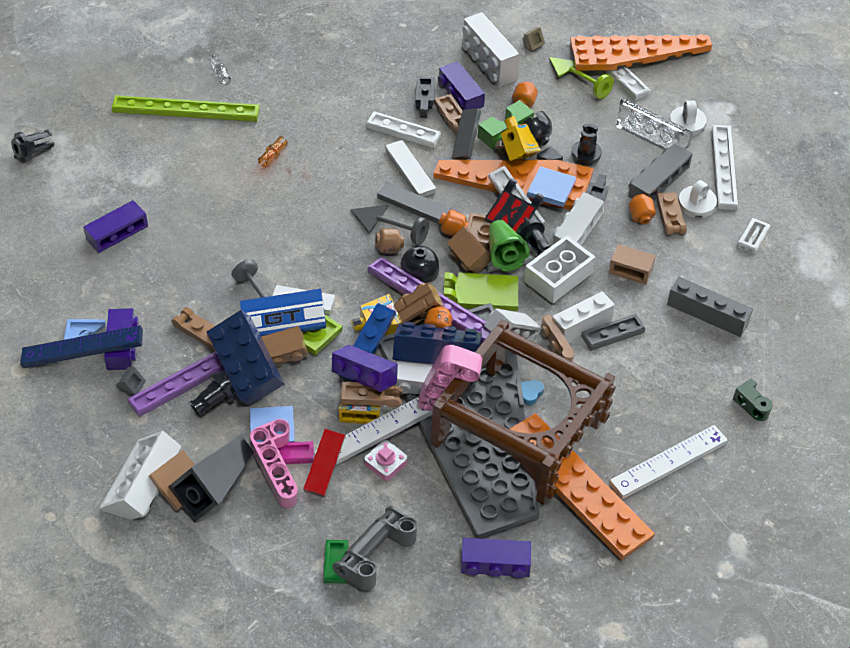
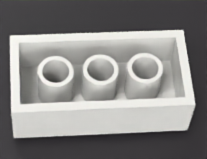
M482 12L465 18L462 28L463 49L471 55L472 59L479 64L481 70L485 71L490 80L499 88L516 82L519 64V53Z

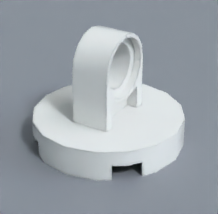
M694 100L685 101L682 107L673 110L669 120L672 130L682 132L683 136L699 135L701 130L705 129L707 122L705 114L697 108Z
M702 180L697 181L694 186L683 189L678 200L681 211L695 218V215L702 216V218L712 215L717 204L715 194L709 190V185Z

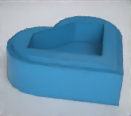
M538 380L521 382L524 403L527 405L535 404L538 397L544 392L543 383Z

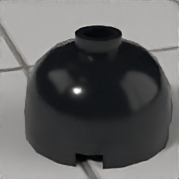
M544 111L535 113L537 117L533 119L528 117L520 124L528 125L538 146L540 145L541 147L550 141L549 137L553 130L552 122Z
M415 246L403 254L400 269L421 282L427 283L432 279L436 280L439 275V258L429 247Z

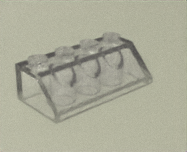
M624 98L620 99L616 127L663 150L669 148L674 143L684 149L690 146L692 131Z

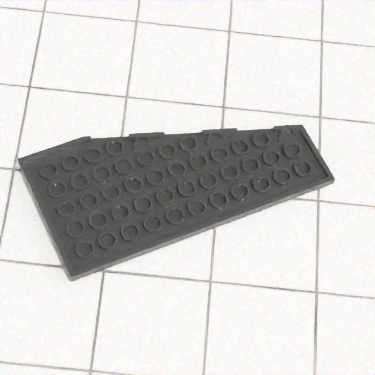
M489 303L468 311L487 322L488 316L494 311V308ZM393 333L383 337L379 348L386 360L397 363V360L392 359L395 335ZM506 349L505 362L494 376L487 373L486 363L480 371L479 379L471 382L456 402L508 429L525 420L517 355ZM407 393L403 395L407 402H410L419 397L420 394ZM432 415L418 422L476 538L482 539L539 519L540 513L538 502L536 501L537 492L534 480L525 467L514 457L451 422L449 434L437 448L430 444Z

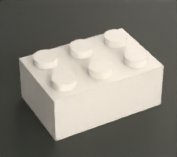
M566 235L525 266L524 282L553 304L594 272L596 257Z

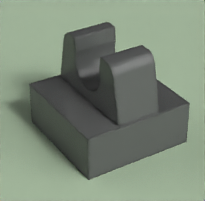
M132 366L126 369L116 386L122 392H127L132 397L139 393L146 380Z

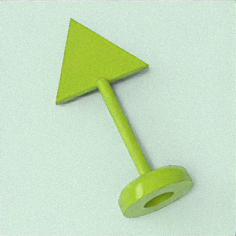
M549 57L558 77L570 71L594 84L593 94L598 99H604L611 92L614 80L610 75L604 74L595 80L580 71H576L574 61Z

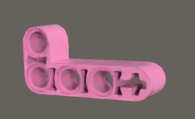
M445 346L422 383L418 406L424 410H433V404L455 377L468 382L477 381L480 376L482 357L475 352L458 346Z
M277 419L251 431L250 447L254 451L253 455L278 504L283 508H292L297 503L298 488L278 451V448L285 446L289 442L290 426L287 421ZM259 439L264 440L263 442H260V443H259V442H256V440H259ZM266 457H272V458H274V459H272V460H266L265 458H266ZM275 475H282L283 477H281V478H275V477H273V476H275Z

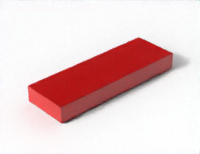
M324 429L303 488L304 491L325 497L346 435Z

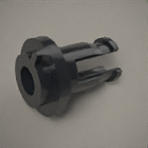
M593 124L583 125L580 141L576 142L572 147V156L581 164H594L601 158L602 150L596 143L598 127Z
M47 129L42 133L37 132L27 136L23 132L15 133L14 138L11 140L14 158L27 162L32 159L33 153L42 151L47 147H54V142L46 141L36 145L34 141L52 136L51 131Z
M525 217L524 222L519 225L516 233L527 242L529 249L535 254V257L542 254L543 250L551 247L543 235L545 231L544 224L539 219L529 220Z
M223 372L211 374L209 376L211 383L196 399L189 402L198 416L201 417L205 411L211 409L218 402L221 403L224 399L229 403L235 400L233 395L235 390Z

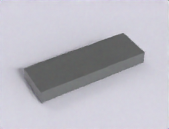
M479 108L462 110L452 154L453 160L471 159L481 115Z
M637 314L583 331L581 337L590 351L645 333L646 328Z

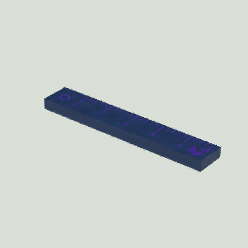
M139 325L22 347L20 365L23 368L140 347L142 346L143 329Z

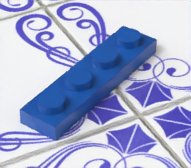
M377 303L353 346L374 354L395 318L396 311ZM339 375L340 377L345 378V379H347V380H349V381H351V382H355V381H353V380H351V379H348V378H346V377H343V376Z

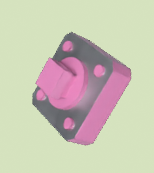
M383 440L365 456V466L384 481H389L407 465V455L387 440Z

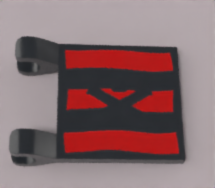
M510 178L484 220L489 223L497 220L505 221L516 232L519 225L524 222L525 217L529 220L532 218L542 204L544 196L537 193L532 203H528L512 194L516 188L517 181Z

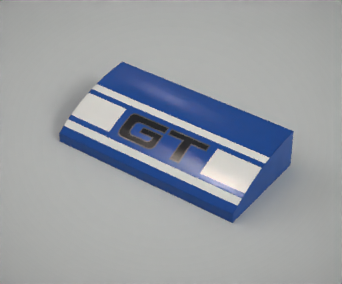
M321 288L240 301L241 310L252 318L261 337L299 326L302 332L326 328Z

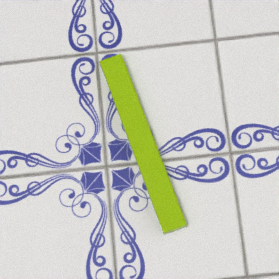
M115 95L111 107L113 113L252 122L258 121L260 105L120 95Z

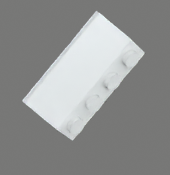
M163 430L139 439L99 509L129 520L144 517L150 510L149 505L160 492L149 478V475L177 455L182 446Z

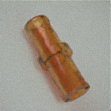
M279 136L273 144L266 147V151L258 158L259 164L265 160L261 165L262 167H267L273 159L280 156V152L288 145L286 139L281 143L284 137Z

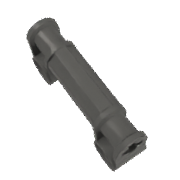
M388 506L385 509L384 515L381 518H377L350 548L345 551V556L333 564L334 572L340 578L349 581L363 591L372 590L376 585L377 566L373 561L367 559L368 556L386 537L391 538L402 546H412L416 542L417 536L416 520L402 513L396 507Z

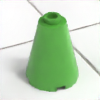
M497 220L491 223L489 226L491 262L502 271H513L523 265V261L529 257L530 249L527 242L505 221Z

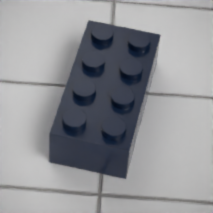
M243 310L236 312L206 331L238 398L242 402L251 406L285 385L252 318Z
M403 322L398 325L394 335L392 359L434 364L441 350L447 345H454L476 352L481 346L482 333L477 332L476 329H465V331L456 330L457 328L452 326L436 328L432 324L416 326L412 322Z

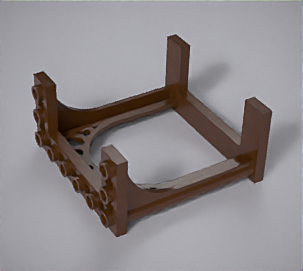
M501 319L475 352L483 359L481 369L487 363V373L494 376L505 362L507 349L550 371L562 380L571 398L569 413L559 425L550 430L539 433L516 432L456 402L471 382L455 377L433 404L430 444L437 448L449 434L450 422L507 452L520 462L532 476L537 486L536 501L544 505L547 499H552L557 491L555 484L560 476L557 473L561 467L562 459L569 457L573 449L572 445L581 440L585 427L589 428L591 426L597 430L601 423L605 424L610 416L608 410L613 403L611 397L616 389V386H614L615 376L607 372L603 378L510 331L509 322ZM587 391L590 396L579 398L576 396V393ZM582 404L581 408H577L576 405ZM556 433H561L559 440L555 436ZM549 438L554 444L553 448H545L541 440ZM530 440H535L536 445H534V442H530Z

